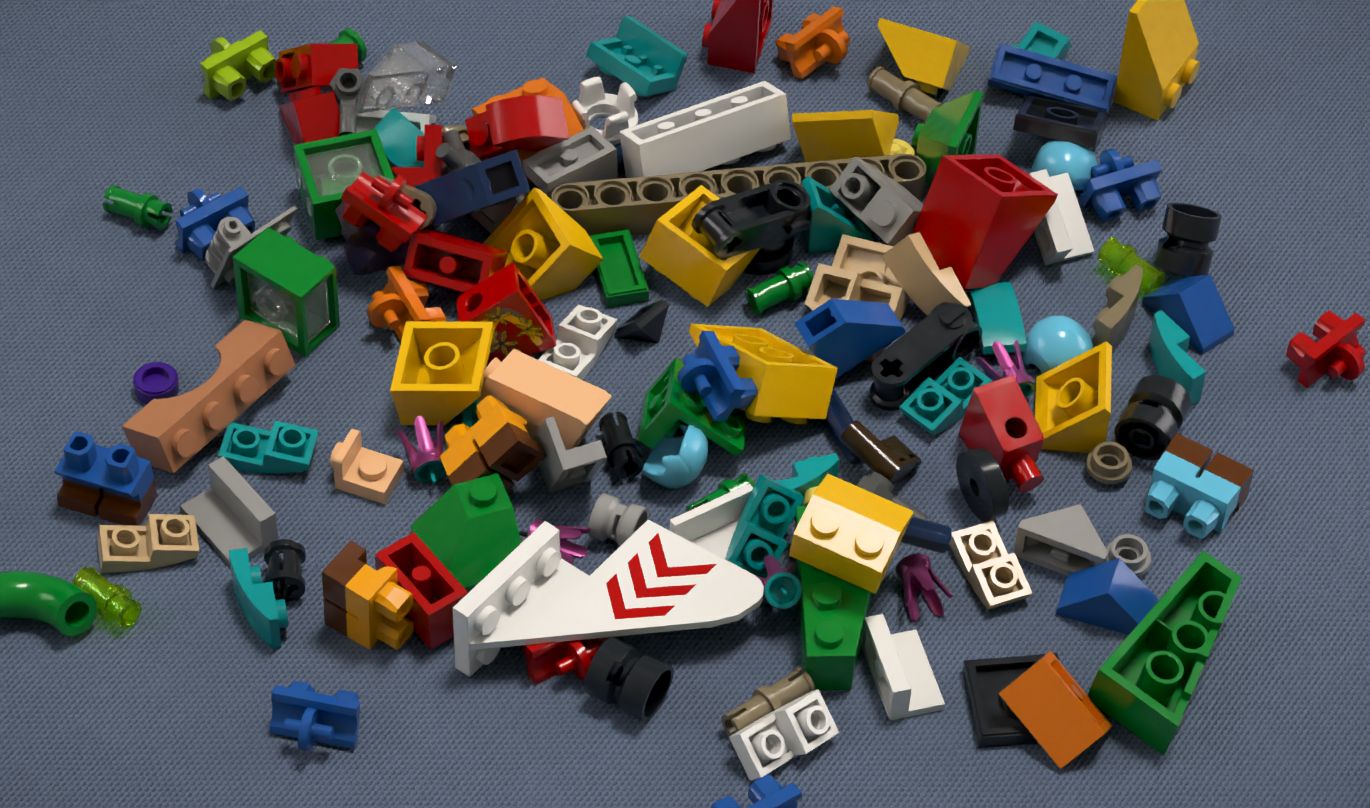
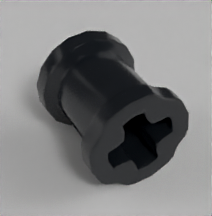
M289 539L272 541L264 549V561L268 565V576L263 583L272 582L275 600L285 599V602L297 600L305 593V580L301 576V564L306 560V549L302 544Z

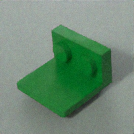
M676 357L645 393L638 440L653 449L663 437L671 438L683 421L700 429L707 438L733 455L738 456L744 450L747 418L744 416L745 411L740 408H734L725 422L714 421L699 392H686L678 383L677 376L684 364Z

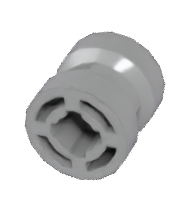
M603 493L593 508L588 528H591L588 535L601 541L608 538L615 540L620 547L648 520L649 510L638 504H631L629 506L621 504L618 497Z

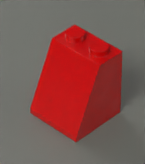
M999 154L943 155L912 234L921 233L939 269L952 267L964 291H969V289L986 288L997 283L1053 206L1058 194Z

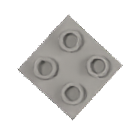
M294 205L252 234L238 218L226 217L222 219L205 254L206 263L216 274L211 287L214 289L225 281L229 284L235 283L233 256L267 227L286 236L292 229L290 222L297 210L296 206Z

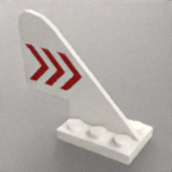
M647 520L589 576L561 558L560 530L544 521L453 607L455 668L471 677L483 664H490L498 655L501 647L710 628L739 621L760 606L763 601L764 586L761 580L754 574L650 520Z

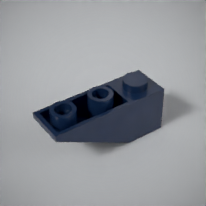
M517 150L475 163L414 186V188L431 195L437 207L436 218L432 224L424 229L527 195L531 191ZM416 200L412 205L426 214L425 211L420 209L421 201Z

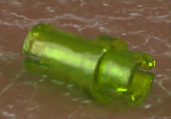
M1115 237L1110 238L1098 253V260L1107 264L1109 272L1115 276H1123L1136 264L1142 267L1143 274L1140 289L1146 295L1158 289L1165 279V273L1159 271L1138 256L1135 247L1131 244L1123 245Z
M92 566L82 568L75 575L72 584L84 589L95 598L98 608L97 614L103 619L111 622L115 621L119 627L124 628V626L130 627L139 618L142 609L141 604L132 599L131 592L123 585L112 584Z

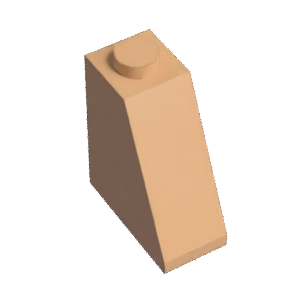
M513 349L502 362L495 357L484 369V384L481 395L477 400L481 402L486 396H493L504 402L510 411L527 420V424L524 427L531 439L536 435L544 419L554 416L565 449L569 450L576 448L586 437L612 396L597 386Z

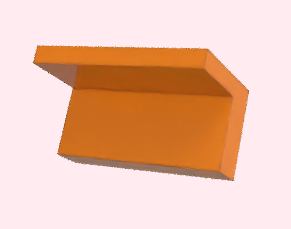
M1051 650L998 693L1060 769L1102 737L1112 726Z

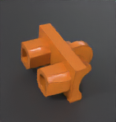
M833 6L822 15L812 13L803 20L802 30L795 35L785 33L776 40L779 58L790 63L793 77L803 79L826 61L837 64L846 58V46L850 44V40L842 25L844 15L842 8Z
M400 266L388 267L386 272L388 283L382 291H377L372 295L373 301L367 308V316L372 325L381 328L388 326L390 330L396 332L400 341H402L406 321L446 322V316L440 307L424 308L429 297L428 286L425 281L415 278L407 279Z

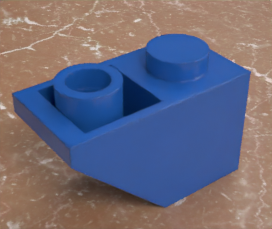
M830 299L795 322L796 327L814 356L838 368L835 379L843 373L852 370L857 364L880 349L889 346L894 340L907 333L889 304L879 302Z

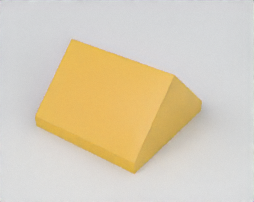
M877 110L792 114V123L805 161L816 162L889 155L899 123V116L895 113Z
M1107 341L1036 377L1035 419L1044 437L1041 449L1090 453L1098 444L1106 441L1111 415L1112 345Z

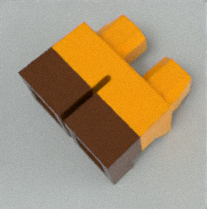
M486 396L476 405V414L479 421L472 427L463 423L453 426L444 435L448 449L439 457L452 486L498 473L507 492L514 486L512 479L517 482L520 481L547 455L541 444L531 439L524 427L527 424L525 418L510 411L504 402L493 396Z
M350 540L322 571L325 624L369 650L379 640L398 650L414 631V621L405 617L413 605V594L398 585L397 568L386 566L376 571L367 565L366 549Z

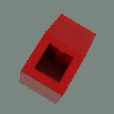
M310 43L280 51L275 65V75L280 83L281 93H295L320 86L321 91L330 90V82L339 68L358 69L357 44Z
M320 86L288 94L290 103L279 105L281 115L295 145L339 136L340 112L334 91L322 94Z

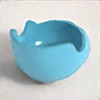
M1053 139L1040 148L1030 173L1047 169L1049 177L1068 173L1074 191L1081 189L1082 193H1086L1088 181L1093 178L1091 167L1098 164L1095 154L1087 146Z
M1064 315L1048 316L1038 321L1032 327L1026 337L1027 351L1022 352V357L1026 366L1034 364L1043 374L1092 349L1093 344L1088 332L1075 320Z
M680 424L679 427L684 432L683 436L673 435L669 439L663 437L645 462L642 474L668 489H678L695 480L707 462L708 440L704 433L693 425Z

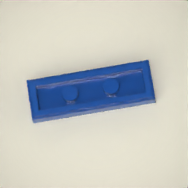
M999 43L987 85L1026 96L1030 94L1099 109L1108 113L1118 76Z

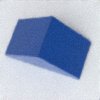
M1211 274L1174 278L1143 297L1142 304L1153 313L1162 310L1190 336L1189 344L1202 355L1234 335L1235 329Z
M1120 558L1068 574L1056 615L1129 635L1157 604L1159 599Z

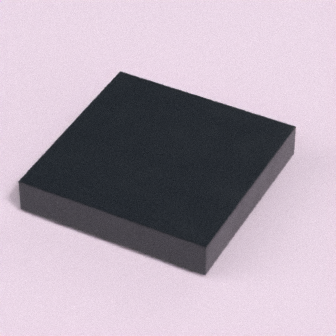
M1030 94L1027 95L1015 116L1013 130L1095 148L1105 128L1108 113L1099 109Z
M1053 653V654L1057 657V659L1059 660L1058 654H1057V653ZM1045 654L964 660L962 671L979 748L1039 743L998 693L1027 671Z

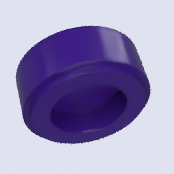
M148 363L141 366L134 374L135 395L139 401L146 405L153 399L171 398L179 393L177 371L167 363Z

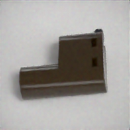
M854 421L840 437V441L874 472L887 478L892 484L908 478L912 475L910 472L918 469V466L921 464V459L896 436L880 441L859 421Z

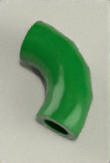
M0 572V619H31L47 623L67 636H76L85 632L94 622L98 611L97 602L84 589L62 578L38 572Z

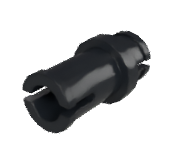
M609 412L599 421V428L607 445L605 450L607 462L614 468L617 477L625 479L624 469H627L629 478H634L643 469L640 443L632 437L625 414L616 412L619 425H616L613 413Z

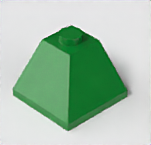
M975 90L933 108L925 124L918 123L911 146L917 148L916 156L921 158L926 164L925 182L929 188L943 155H975L983 92Z
M498 473L454 484L411 525V532H414L468 593L522 543L512 503Z

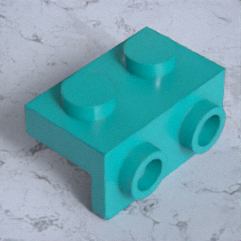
M627 16L622 18L616 37L590 42L586 57L598 64L599 69L603 73L628 83L637 95L650 97L654 94L676 89L687 59V53L638 20Z

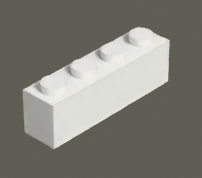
M766 81L619 131L627 178L701 172L720 164L736 163L740 160V157L756 151L765 152L772 150L776 147V144L791 139L786 93Z

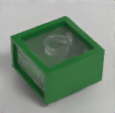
M377 129L293 145L296 182L316 240L381 227L371 219L362 227H354L342 218L346 202L340 199L345 189L351 186L362 172L369 176L381 175L394 180Z
M267 227L233 256L238 312L241 319L281 330L287 346L304 357H307L340 327L336 266L332 265L327 258L315 255L300 246L293 238L283 236L270 227Z

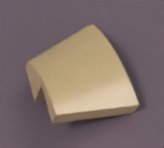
M842 234L832 266L818 263L805 304L813 311L830 299L888 303L898 320L901 321L911 298L899 284L882 256L893 246ZM885 348L880 349L879 351H877L865 360L868 363L872 364L874 359L879 354H881Z

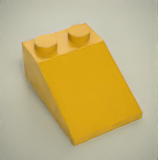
M1137 0L1129 10L1113 102L1158 120L1167 107L1173 108L1176 105L1184 84H1191L1194 81L1200 67V62L1196 60L1199 42L1185 0Z
M690 324L689 334L697 347L702 331H714L721 345L735 347L740 356V365L736 370L739 378H752L758 389L757 395L750 406L742 409L745 411L744 416L757 422L769 423L771 422V417H780L784 421L795 424H806L807 419H826L837 367L762 328Z

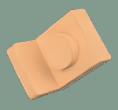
M355 429L350 430L343 443L338 442L335 445L330 457V467L334 469L336 489L384 505L404 473L403 460L363 448L361 431Z

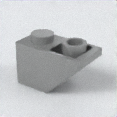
M854 157L829 189L831 193L889 245H896L906 236L912 234L923 204L905 187L858 157Z

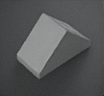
M1081 504L1021 520L1018 525L1013 552L1018 558L1066 576L1070 573L1107 562L1108 551Z

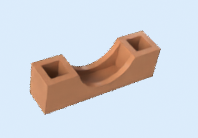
M244 320L215 345L221 362L217 371L210 379L185 394L171 398L153 399L129 419L122 428L131 447L135 448L136 456L150 460L151 466L171 473H175L296 366L281 330Z

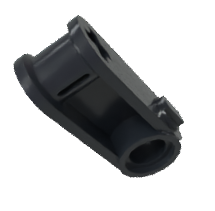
M776 180L773 183L708 203L697 212L691 225L696 233L704 234L715 246L714 252L719 258L726 259L782 240H789L797 233L807 230L811 217V212L808 209L810 196L802 186L793 181Z
M943 302L936 306L926 318L879 354L872 362L871 367L874 382L871 384L869 395L872 403L882 410H898L899 406L928 377L936 381L959 356L962 359H966L977 347L983 333L982 328L972 321L973 318L970 311L960 304Z

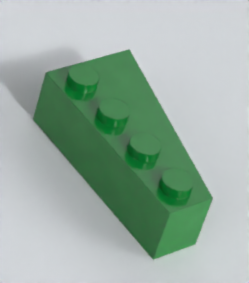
M796 506L794 532L807 506ZM795 558L797 578L802 588L801 596L798 600L803 672L806 671L814 683L815 690H851L862 644L864 620L869 614L872 592Z
M1203 550L1105 661L1096 674L1088 693L1094 704L1162 755L1165 754L1179 726L1242 577Z

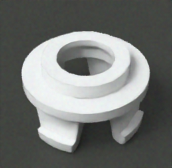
M599 76L580 83L579 101H573L571 106L583 129L591 127L590 122L593 119L607 117L604 129L596 130L612 145L621 143L619 131L638 125V113L634 106L637 96L633 88L624 82L620 85L618 95L604 93L603 84Z

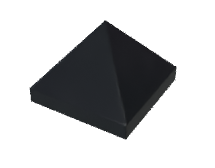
M660 300L642 307L616 329L615 334L618 338L659 343L669 307L666 300Z

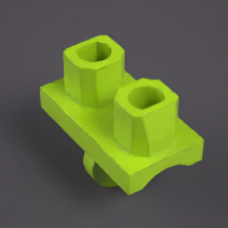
M261 30L232 44L223 37L214 39L210 44L212 55L206 57L200 63L205 79L203 93L210 99L221 94L232 102L244 94L247 89L246 80L252 76L264 83L276 77V59L269 52L268 36Z

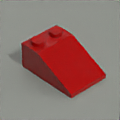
M714 0L711 12L713 23L705 24L702 37V47L708 48L707 64L755 73L773 19L774 0Z

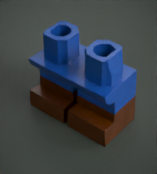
M76 431L73 433L64 448V456L54 471L56 475L62 476L63 482L62 487L57 493L59 507L96 517L99 513L100 519L120 525L141 526L157 498L150 460L137 457L135 448L123 444H118L111 448L96 445L92 435Z

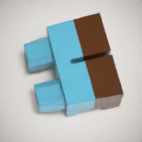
M1176 433L1153 469L1145 511L1159 519L1167 518L1172 510L1184 515L1183 527L1187 533L1200 539L1205 538L1212 530L1221 533L1233 510H1239L1246 501L1254 470L1218 452L1211 460L1213 450Z

